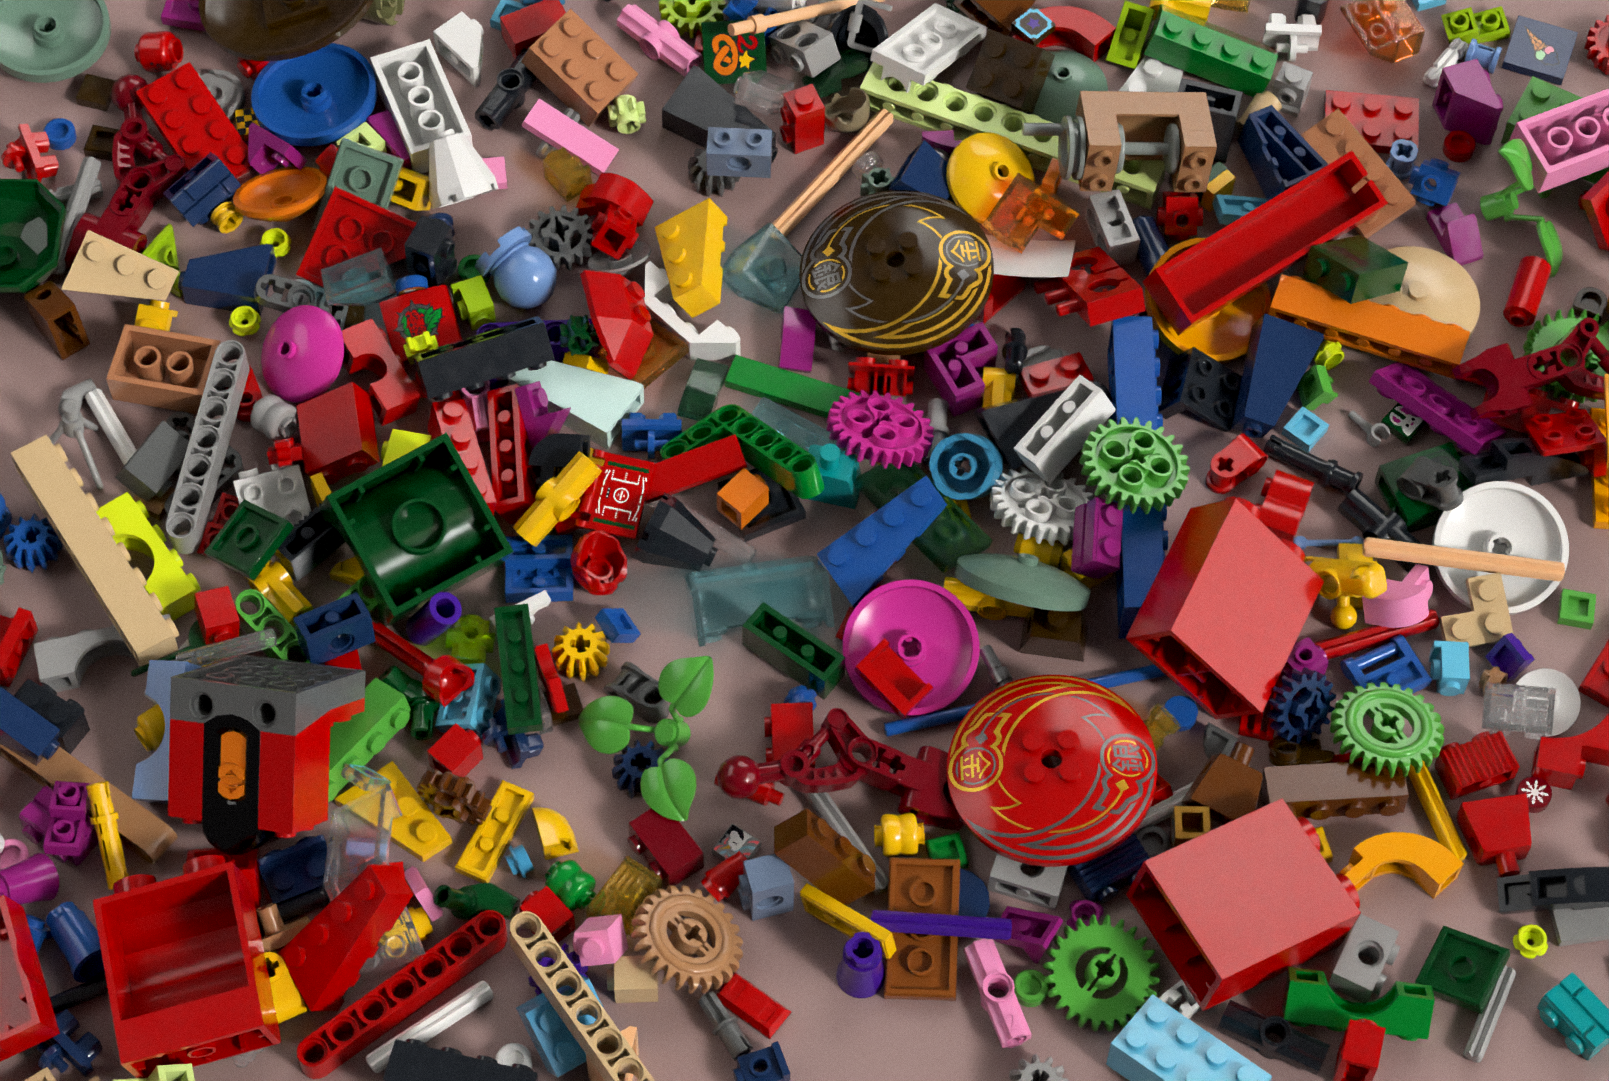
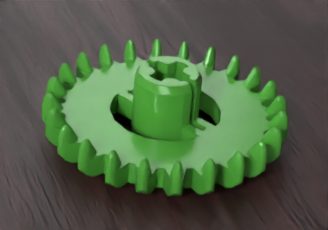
M1571 308L1566 319L1561 315V310L1558 309L1555 313L1554 321L1550 319L1549 314L1544 316L1543 325H1541L1540 321H1536L1533 329L1527 333V340L1523 344L1525 351L1523 356L1556 346L1572 327L1584 318H1587V310H1583L1579 319L1575 317L1574 309ZM1599 313L1593 318L1597 323L1599 321ZM1608 320L1604 325L1599 326V332L1596 337L1609 351ZM1589 349L1585 357L1584 367L1586 370L1587 368L1595 369L1592 373L1604 377L1606 373L1597 364L1599 358ZM1560 357L1562 363L1568 366L1566 360ZM1542 366L1540 369H1536L1535 371L1540 370L1541 372H1543L1545 370L1544 366ZM1558 381L1542 386V390L1545 392L1553 390L1554 398L1564 395V398L1572 400L1574 397L1580 404H1583L1586 398L1566 391ZM1588 398L1591 402H1597V400H1598V399Z
M1380 682L1379 687H1376L1374 683H1367L1366 689L1362 686H1356L1353 692H1345L1343 699L1336 702L1335 710L1332 711L1330 717L1332 722L1330 732L1335 733L1333 743L1337 744L1339 741H1343L1340 746V754L1343 755L1347 750H1352L1349 759L1350 764L1360 757L1363 758L1362 771H1365L1368 765L1374 763L1376 776L1380 774L1383 766H1387L1390 778L1394 776L1396 767L1402 769L1404 777L1409 773L1410 764L1415 767L1416 773L1421 771L1423 761L1425 766L1429 767L1433 758L1439 756L1440 748L1444 744L1443 733L1445 728L1440 723L1441 716L1433 712L1434 706L1431 703H1423L1424 696L1421 694L1413 696L1412 689L1407 688L1403 691L1399 684H1394L1392 688L1388 687L1386 682ZM1366 715L1373 720L1370 734L1367 733L1363 725V719ZM1404 718L1409 721L1412 727L1410 738H1407L1403 733L1405 726Z
M1093 914L1089 919V926L1087 927L1082 919L1078 918L1076 920V932L1066 925L1063 928L1066 939L1058 935L1053 938L1055 945L1059 949L1048 948L1046 951L1047 955L1054 960L1043 964L1044 969L1052 972L1051 975L1043 979V982L1054 985V988L1047 995L1048 997L1060 998L1055 1005V1009L1068 1008L1066 1020H1070L1075 1015L1079 1016L1078 1026L1080 1028L1085 1025L1087 1020L1091 1021L1092 1030L1095 1032L1099 1029L1101 1022L1104 1023L1106 1030L1109 1032L1113 1030L1114 1021L1124 1028L1127 1025L1126 1016L1132 1019L1137 1013L1136 1008L1140 1009L1146 1002L1143 998H1150L1152 994L1157 996V993L1148 987L1160 982V978L1150 975L1151 972L1160 967V964L1148 962V959L1155 954L1156 950L1143 951L1142 947L1147 942L1148 937L1145 936L1135 940L1134 936L1137 926L1124 932V919H1120L1116 926L1112 927L1110 915H1106L1102 925H1099L1096 916ZM1096 948L1109 950L1108 954L1101 953L1090 960L1084 970L1086 984L1081 988L1075 976L1076 964L1079 958L1085 952ZM1114 956V960L1107 968L1106 975L1103 978H1099L1090 992L1087 991L1098 976V970L1105 966L1110 958ZM1121 959L1127 971L1123 990L1116 996L1107 999L1092 997L1095 991L1107 990L1115 983L1120 975L1118 961Z

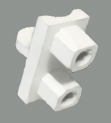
M1271 13L1268 23L1265 25L1262 43L1276 48L1277 52L1287 53L1288 62H1295L1297 53L1318 51L1322 25L1316 24L1314 15L1302 14L1298 16L1297 24H1286L1285 15Z

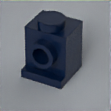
M778 1041L771 1043L770 1047L737 1057V1068L733 1069L735 1081H790V1071ZM762 1066L767 1067V1069L764 1072H757L754 1070Z

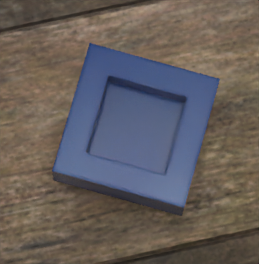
M603 608L594 617L611 643H633L641 635L624 608Z

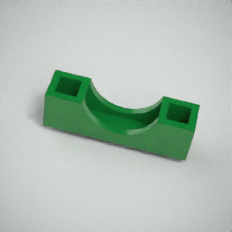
M1288 967L1282 1009L1283 1018L1291 1024L1300 1027L1314 1024L1325 1026L1332 1031L1341 1032L1346 1030L1350 1019H1368L1375 1022L1377 1026L1386 1028L1385 1034L1397 1035L1400 1039L1406 1041H1416L1418 1038L1428 1040L1435 998L1431 985L1395 981L1391 989L1379 999L1366 1003L1351 1002L1341 998L1331 989L1324 971Z

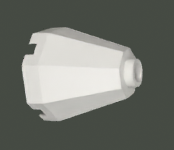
M449 129L435 134L437 140L430 142L429 200L432 209L472 199L480 193L484 195L499 189L494 174L463 132L455 134L454 129Z

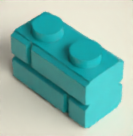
M1570 973L1542 997L1537 1006V1009L1540 1011V1018L1549 1028L1554 1029L1556 1027L1565 1037V1044L1575 1055L1581 1054L1588 1061L1609 1044V1009L1574 973Z

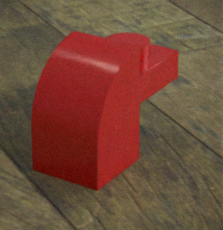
M601 173L596 183L586 185L581 191L580 199L575 208L579 209L580 216L586 214L593 216L597 215L599 211L605 213L610 204L617 208L622 207L630 211L634 218L638 219L637 227L643 225L654 201L639 185L630 179L614 173Z

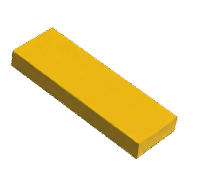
M502 780L491 800L490 805L492 809L488 817L483 821L482 825L478 824L455 866L457 873L480 883H489L534 800V793Z
M808 883L801 889L800 897L805 911L850 938L858 932H869L874 939L879 941L882 948V956L886 959H890L897 950L891 931Z

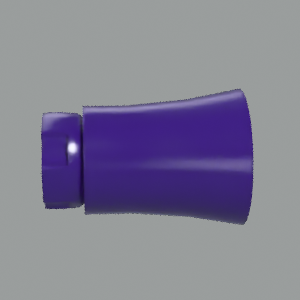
M869 932L855 933L846 942L843 948L842 960L836 971L839 987L847 995L854 998H868L877 994L882 989L885 981L882 948L879 941L874 939Z

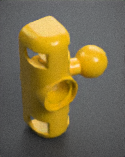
M1314 556L1305 557L1304 562L1312 561L1309 567L1324 580L1319 594L1329 600L1336 598L1337 606L1332 609L1330 618L1333 625L1338 629L1346 630L1356 623L1357 613L1353 606L1350 605V597L1359 598L1364 596L1367 599H1373L1387 590L1385 571L1378 563ZM1368 567L1364 571L1361 579L1358 573V568Z

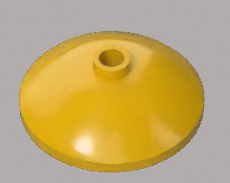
M977 133L960 142L950 155L946 171L950 194L956 205L971 215L976 222L989 226L1009 224L1021 217L1029 208L1035 192L1034 172L1026 154L1013 141L996 133ZM998 169L1002 171L1003 177L998 174Z

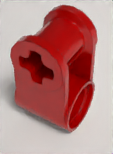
M1242 433L1212 457L1210 470L1205 479L1206 486L1214 493L1226 494L1245 479L1256 474L1266 463L1268 455L1246 434Z

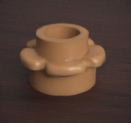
M1496 666L1491 670L1486 669L1481 675L1479 688L1483 689V697L1488 698V696L1498 699L1503 693L1507 684L1508 674L1500 671V667Z

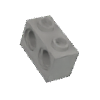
M804 20L788 23L768 36L772 45L771 54L777 63L788 66L796 72H801L812 78L841 59L832 32Z
M1120 189L1089 195L1085 220L1096 247L1099 246L1119 266L1135 262L1140 238Z

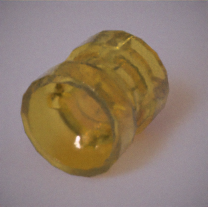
M1156 703L1150 709V715L1146 720L1142 719L1152 737L1156 751L1164 745L1165 736L1175 734L1181 728L1178 720L1160 703Z

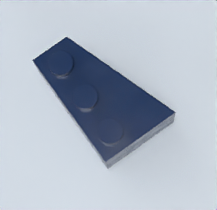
M1272 105L1250 113L1237 140L1267 201L1329 165Z

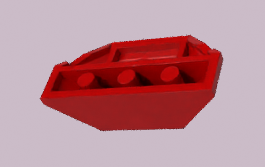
M584 270L580 273L592 323L600 343L607 352V362L609 366L631 380L635 377L653 337L650 324L651 315L646 309L644 301L645 292L637 282H631L621 274Z

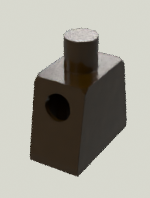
M1032 607L1024 618L1019 653L1083 662L1088 630L1083 612L1080 610L1053 611Z

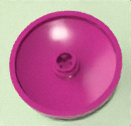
M914 579L899 580L882 585L870 592L858 603L846 624L843 635L842 655L845 656L847 675L854 688L866 701L889 714L897 715L854 671L856 665L884 638L890 642L889 647L926 684L929 682L934 687L932 692L906 717L937 712L949 706L965 691L976 671L980 647L975 622L968 609L954 594L934 583Z

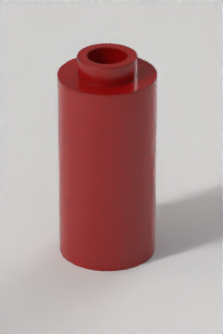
M1526 256L1520 260L1503 310L1505 319L1515 327L1529 326L1535 321L1551 273V265L1543 258Z

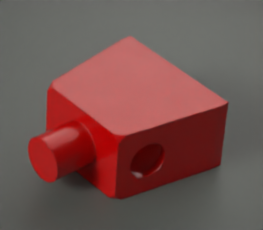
M1527 794L1462 802L1457 812L1456 820L1476 863L1480 866L1496 864L1499 877L1519 875L1520 869L1517 861L1527 857L1532 844Z

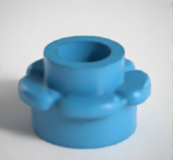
M522 844L515 848L509 846L511 854L505 856V859L513 875L521 873L522 877L526 878L525 874L534 870V867Z

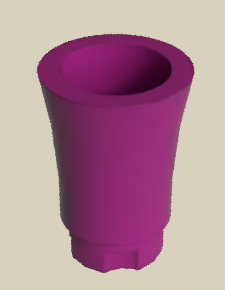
M36 853L19 863L0 869V896L5 895L20 905L52 901L58 894L59 875L53 861L43 853Z

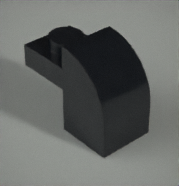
M558 433L549 435L538 442L532 450L528 465L541 466V473H538L536 476V491L547 480L557 477L579 451L589 458L591 436Z

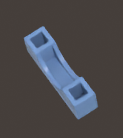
M149 660L145 695L154 699L162 709L165 719V732L158 749L146 760L136 763L132 799L148 803L168 804L171 677L201 668L202 666L186 661Z

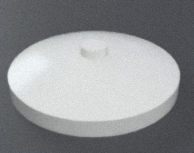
M1492 481L1475 485L1463 491L1464 500L1459 507L1450 511H1443L1437 521L1432 540L1433 546L1562 562L1565 565L1566 571L1569 558V541L1565 525L1557 510L1545 497L1524 485L1507 481ZM1435 566L1441 582L1449 593L1469 608L1471 606L1465 580L1471 577L1494 574ZM1501 574L1509 614L1522 613L1539 605L1551 595L1561 581Z

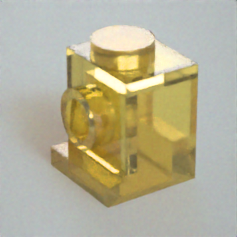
M564 147L559 150H553L543 159L544 178L566 202L580 195L586 185L592 184L591 168L588 165L583 167L580 159L576 155L571 156Z

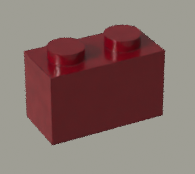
M651 808L629 822L628 843L636 855L643 854L649 862L647 867L657 882L662 880L667 887L669 885L676 886L704 868V853L679 821L663 817Z

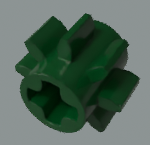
M570 315L566 325L560 324V335H562L560 336V346H568L572 356L575 354L589 355L592 346H599L594 325L590 324L588 315L575 317Z

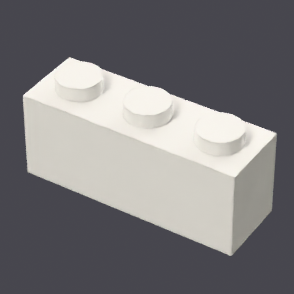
M1079 375L1013 449L1030 470L1048 483H1051L1082 449L1091 431L1095 432L1098 424L1103 425L1116 409L1101 388Z

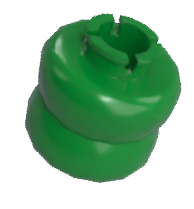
M566 860L562 863L560 861L555 862L545 873L544 878L546 882L544 887L548 886L570 911H574L577 908L580 910L585 909L592 902L593 899L591 898H594L596 895L593 891L596 885L594 877L588 872L583 871L575 860Z

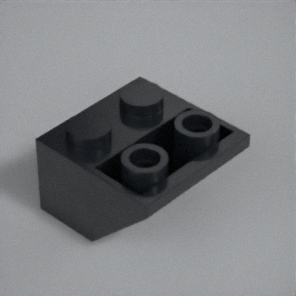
M1182 78L1178 92L1206 93L1217 144L1214 161L1226 164L1243 92Z

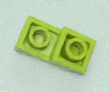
M1502 6L1474 14L1470 7L1441 15L1449 43L1456 38H1460L1463 42L1470 44L1472 38L1476 39L1478 43H1484L1511 37Z

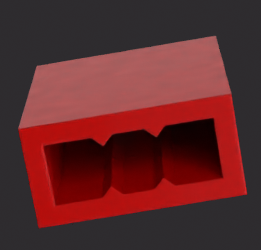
M350 382L296 406L305 473L308 476L321 472L327 485H330L353 473L363 472L368 467L380 462L370 394L354 382Z

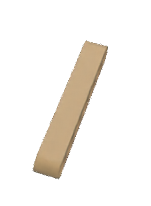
M529 911L516 914L510 922V945L604 1081H620L618 1077L624 1073L634 1074L638 1079L637 1081H655L542 920L535 913ZM522 929H530L535 934L530 938H522L517 932ZM549 957L555 963L552 966L543 967L537 961L540 958ZM562 986H570L576 992L572 995L564 996L557 990ZM582 1015H591L596 1021L593 1024L584 1025L577 1019ZM603 1044H611L617 1050L612 1054H604L598 1050V1047Z

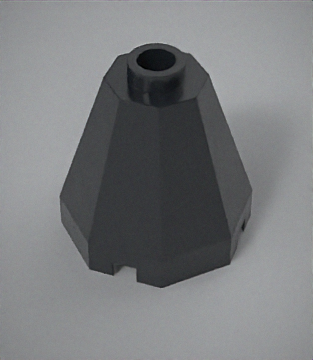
M664 492L631 557L646 564L700 571L703 564L710 567L718 549L713 547L716 538L677 498Z

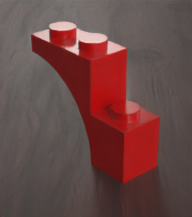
M1609 713L1597 726L1585 733L1564 738L1541 736L1534 751L1531 777L1542 778L1553 787L1572 790L1576 779L1583 778L1586 762L1609 767Z

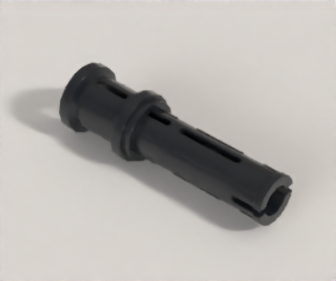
M1273 434L1263 450L1267 455L1318 479L1320 486L1324 488L1330 486L1344 493L1345 497L1352 490H1357L1363 479V473L1349 471L1339 466L1338 461L1334 459L1326 461Z

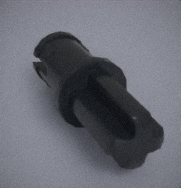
M1011 328V334L1008 331L1005 334L1002 356L1005 360V371L1008 374L1014 372L1018 375L1022 372L1023 361L1028 355L1025 345L1026 334L1020 328Z

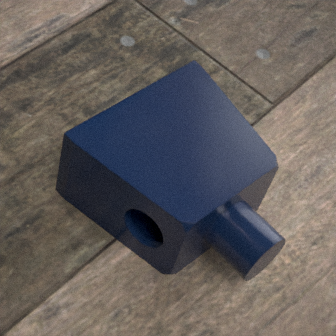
M923 140L908 154L887 191L910 190L929 193L944 198L956 205L947 184L946 171L948 163Z

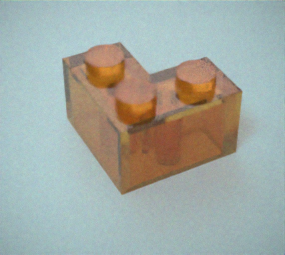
M1017 173L982 226L998 241L1022 254L1039 228L1062 240L1079 216V213L1059 196L1022 174Z

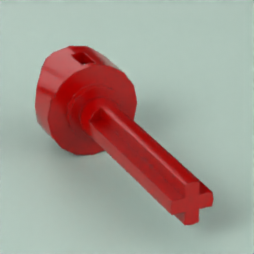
M372 622L376 640L373 643L422 675L423 691L442 706L446 707L462 691L464 692L474 685L475 677L472 669L455 657L442 655L437 659H433L381 623L376 624Z

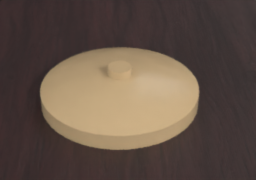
M1416 246L1388 249L1389 252L1408 262L1400 291L1368 300L1382 305L1391 304L1398 307L1401 311L1414 315L1424 314L1432 320L1444 324L1452 323L1459 325L1464 330L1470 331V338L1479 318L1480 298L1477 287L1468 272L1452 258L1432 249Z

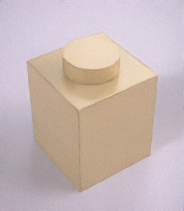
M644 955L621 956L614 963V969H607V990L614 991L615 1003L658 1002V972L650 975V971L655 964L654 960L641 964V959Z

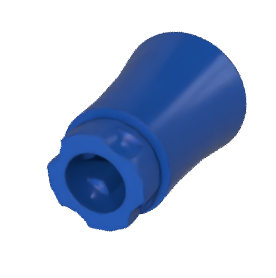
M73 902L61 903L57 908L51 910L46 916L45 921L50 927L51 936L68 962L75 981L84 983L104 975L105 970L98 930L91 923L85 912L78 909Z

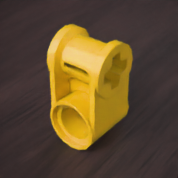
M265 952L267 969L272 968L276 974L273 977H269L276 1016L278 1024L307 1012V1009L282 957L275 952Z

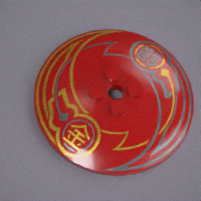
M1037 675L1015 680L993 690L969 710L958 725L949 747L947 782L951 801L958 816L967 829L985 846L1006 858L1029 865L1043 867L1069 866L1090 861L1110 852L1123 843L1137 829L1146 816L1156 791L1157 757L1147 726L1132 706L1119 695L1100 684L1083 678L1067 675ZM1047 756H1056L1061 760V764L1055 768H1048L1042 764V760Z

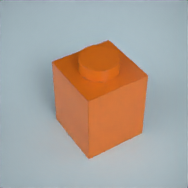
M745 468L717 492V510L741 530L769 504V487L766 481L758 474H751Z

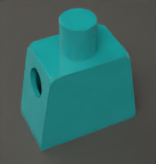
M829 443L823 446L810 445L807 452L816 459L824 481V489L819 495L809 498V500L856 509L863 483L857 455L847 456L845 455L846 451L839 450L835 444Z

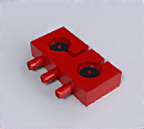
M1099 246L1073 253L1068 277H1048L1047 279L1034 282L1036 294L1045 293L1046 304L1048 306L1056 304L1055 310L1059 317L1076 312L1090 327L1146 311L1142 287L1133 278L1131 279V276L1123 268H1119V265Z

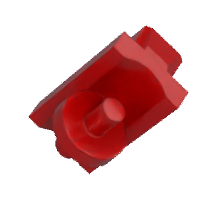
M28 123L19 124V138L15 142L8 143L6 145L7 149L1 155L3 165L9 169H15L16 172L24 170L27 179H37L40 183L42 178L56 176L59 167L56 156L40 155V153H47L50 144L46 131L31 132Z

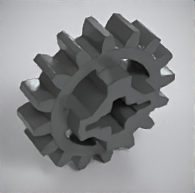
M563 205L560 211H556L553 206H550L548 214L539 211L538 220L530 219V229H526L532 236L529 246L538 247L549 255L557 271H559L561 265H565L568 270H572L573 262L582 265L583 256L591 257V247H594L591 245L594 230L590 228L591 224H589L587 214L579 217L578 208L573 209L570 213L567 212L566 205Z

